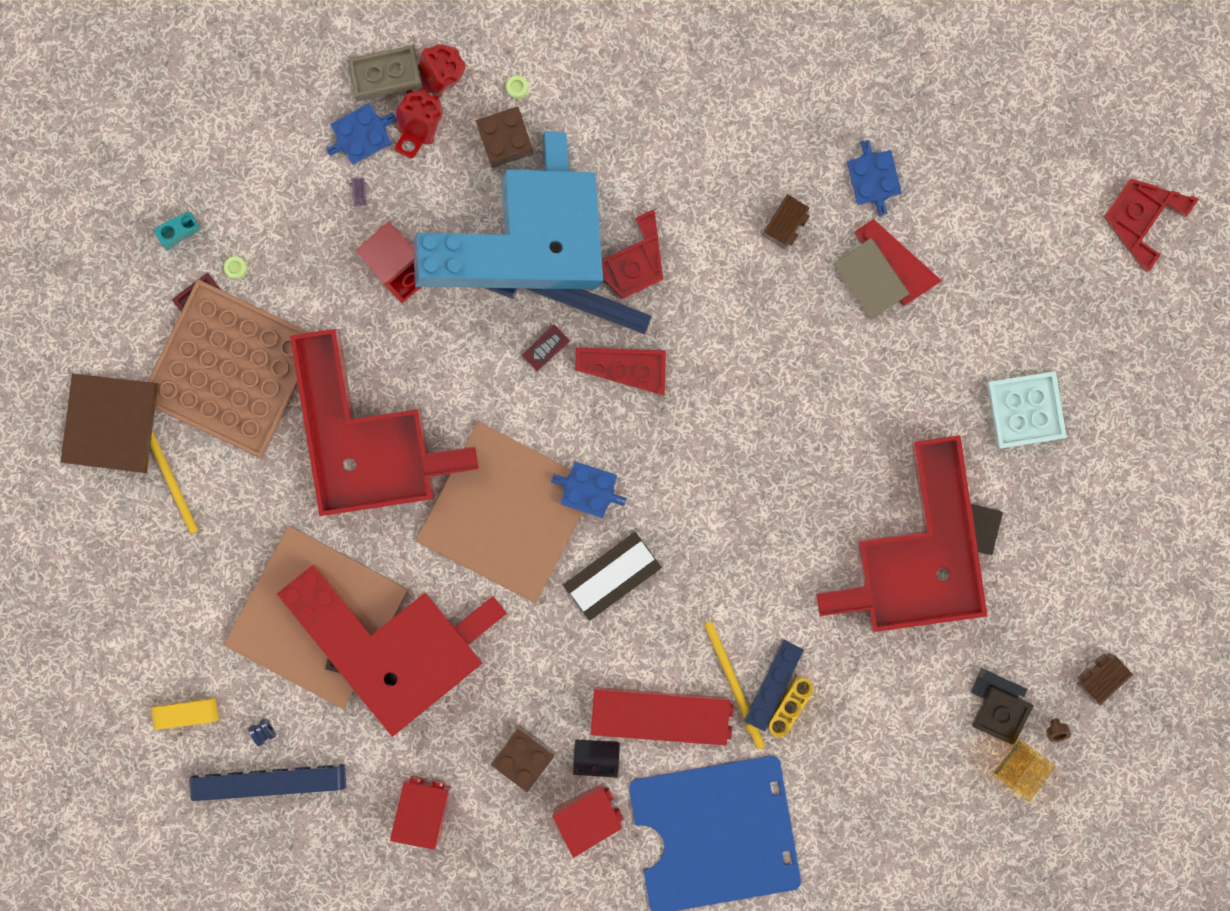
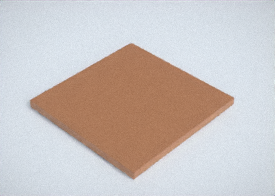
M478 421L464 448L476 447L479 469L450 474L416 542L536 603L583 513L560 505L564 494V486L551 483L553 474L567 478L571 473V469Z
M289 525L227 637L224 646L344 709L354 691L341 673L325 669L328 657L279 598L277 593L310 566L317 565L373 635L394 618L409 589Z

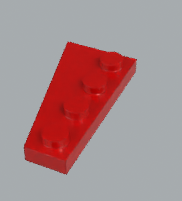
M871 220L854 232L861 244L870 238L875 241L910 294L900 300L903 306L942 281L876 220Z
M576 347L575 371L665 396L666 350Z

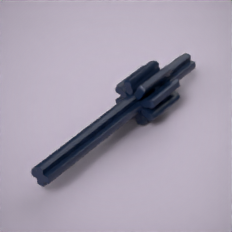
M519 288L485 289L513 299ZM523 288L644 335L652 315L583 289Z

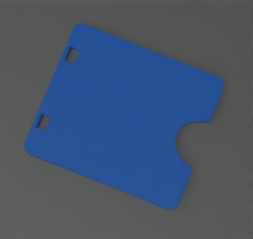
M770 755L635 779L630 783L629 791L635 825L653 828L661 835L664 842V852L660 860L652 867L643 870L651 911H678L792 891L799 888L801 877L781 764L776 756ZM778 781L780 795H772L771 782ZM790 850L792 864H784L782 852Z

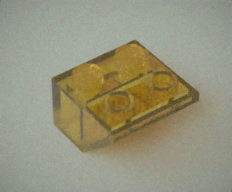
M1018 738L992 775L1029 803L1057 766L1022 739Z

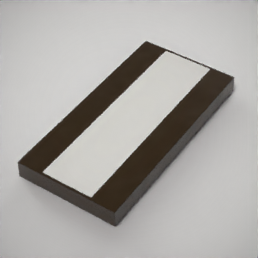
M633 532L564 583L563 586L587 619L591 621L662 567L638 534Z

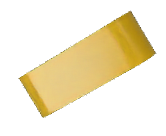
M795 677L780 699L767 726L773 736L783 737L789 732L811 697L814 686L807 677ZM807 682V690L803 693L797 692L798 683ZM788 701L796 703L795 709L791 712L785 711L784 708ZM777 720L784 722L783 728L779 731H775L772 728L773 723Z
M212 697L209 700L198 699L190 700L187 703L175 702L168 703L165 706H151L154 730L219 721L216 697Z

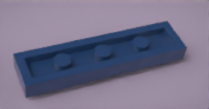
M782 640L743 720L744 722L765 732L804 649L786 640Z

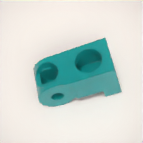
M187 212L154 228L153 231L163 248L169 251L174 245L200 231L201 227L192 212Z

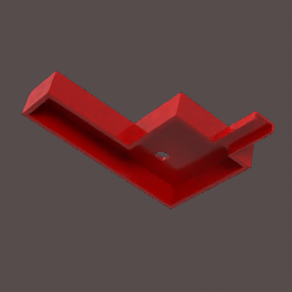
M340 329L290 335L319 516L432 500L435 497L432 476L479 469L476 447L428 453L421 408L354 418ZM347 458H352L356 462V468L353 471H348L344 468L343 464Z

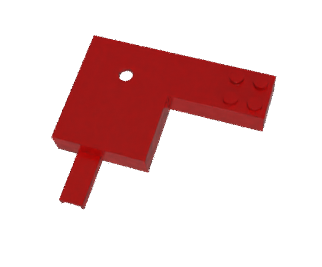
M960 435L911 442L925 531L859 540L858 546L865 587L816 593L820 617L868 610L870 627L873 632L988 617ZM940 568H947L949 570V578L945 581L937 578V571Z
M317 565L310 566L277 593L279 598L391 737L395 736L483 664L469 644L507 614L495 597L492 596L454 627L425 592L372 635ZM389 672L395 673L397 676V683L393 686H388L384 682V676Z

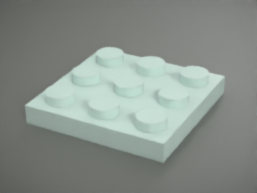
M1056 371L987 382L998 449L1067 438Z

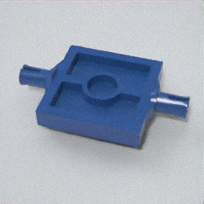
M369 103L331 123L330 125L336 134L337 143L326 148L328 154L331 157L342 150L347 154L352 165L388 147L392 143L387 135L386 126L397 121L394 113L392 112L381 119Z
M870 140L862 141L860 144L863 155L857 159L847 161L857 206L866 203H876L878 216L886 215L888 212L885 201L890 197L902 194L892 151L872 152Z
M574 461L571 473L567 478L553 474L551 483L564 486V494L560 505L602 519L611 502L624 507L627 497L614 494V485L618 475Z

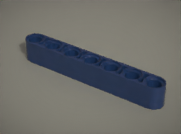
M340 764V767L324 765L317 766L314 769H311V767H298L295 770L284 768L272 769V772L258 770L250 771L248 774L231 772L227 773V775L218 773L205 774V777H198V775L189 777L191 801L325 792L347 788L344 764Z

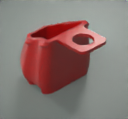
M437 44L431 48H425L421 52L418 67L422 90L440 98L446 89L455 86L464 74L466 64L461 59L457 48ZM408 90V91H406V92H407V94H409V93H411V92H413V91H412V90Z
M417 90L404 96L396 109L397 129L402 133L395 145L397 153L413 159L423 143L429 145L434 142V136L443 115L442 105L437 96L430 95L424 90ZM410 141L415 145V148L412 151H405L402 148V144Z

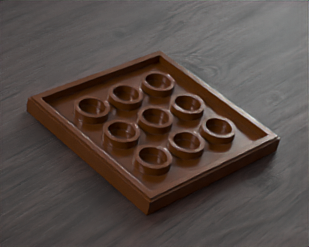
M72 373L60 463L147 473L158 383Z

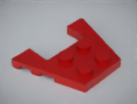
M1130 179L1103 217L1145 272H1149L1161 254L1142 242L1147 232L1166 205L1181 216L1186 217L1199 199Z
M654 209L635 218L645 240L602 259L603 280L622 300L663 281Z

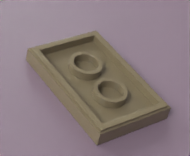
M414 45L348 59L354 95L357 102L422 88Z
M872 238L834 263L871 320L910 294Z

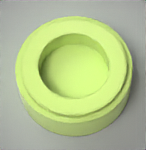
M518 75L509 78L506 83L508 95L514 99L525 97L529 90L527 80Z
M230 257L224 263V271L232 279H241L247 273V263L240 257Z

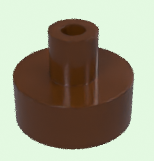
M1057 718L1050 721L1051 726L1046 730L1049 741L1060 742L1071 736L1067 724L1060 723Z

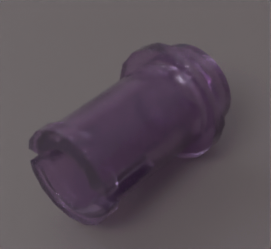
M365 178L351 179L349 186L352 187L353 207L368 206L365 188L368 184L365 182Z

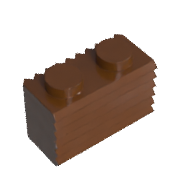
M786 194L762 236L783 249L787 245L792 246L798 237L795 231L799 225L804 227L810 217L807 214L810 208L789 194Z
M1111 653L1099 656L1095 661L1096 665L1091 670L1086 669L1079 676L1080 680L1076 683L1095 704L1100 706L1133 676V673L1130 672L1120 659Z

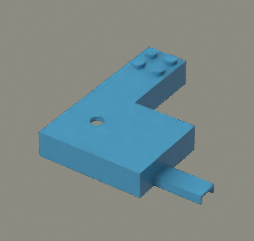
M566 132L543 133L545 171L506 169L501 179L504 235L416 234L413 242L415 287L597 289L603 282L596 172H569ZM550 243H559L562 251L560 253H553L549 248Z

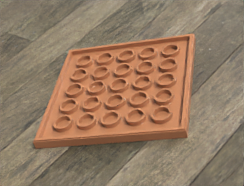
M197 279L148 382L158 383L155 409L262 459L298 386L290 335L310 332Z

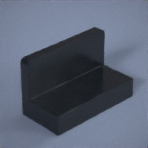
M981 668L971 693L985 698L992 685L1014 696L1019 697L1020 695L1024 697L1028 689Z
M575 740L573 775L618 778L620 743Z

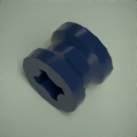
M267 718L260 720L258 725L253 724L248 727L252 740L259 747L267 739L272 740L276 737V732Z

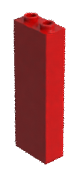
M594 687L591 735L727 746V739L731 740L732 726H728L729 717H733L734 703H730L729 697Z

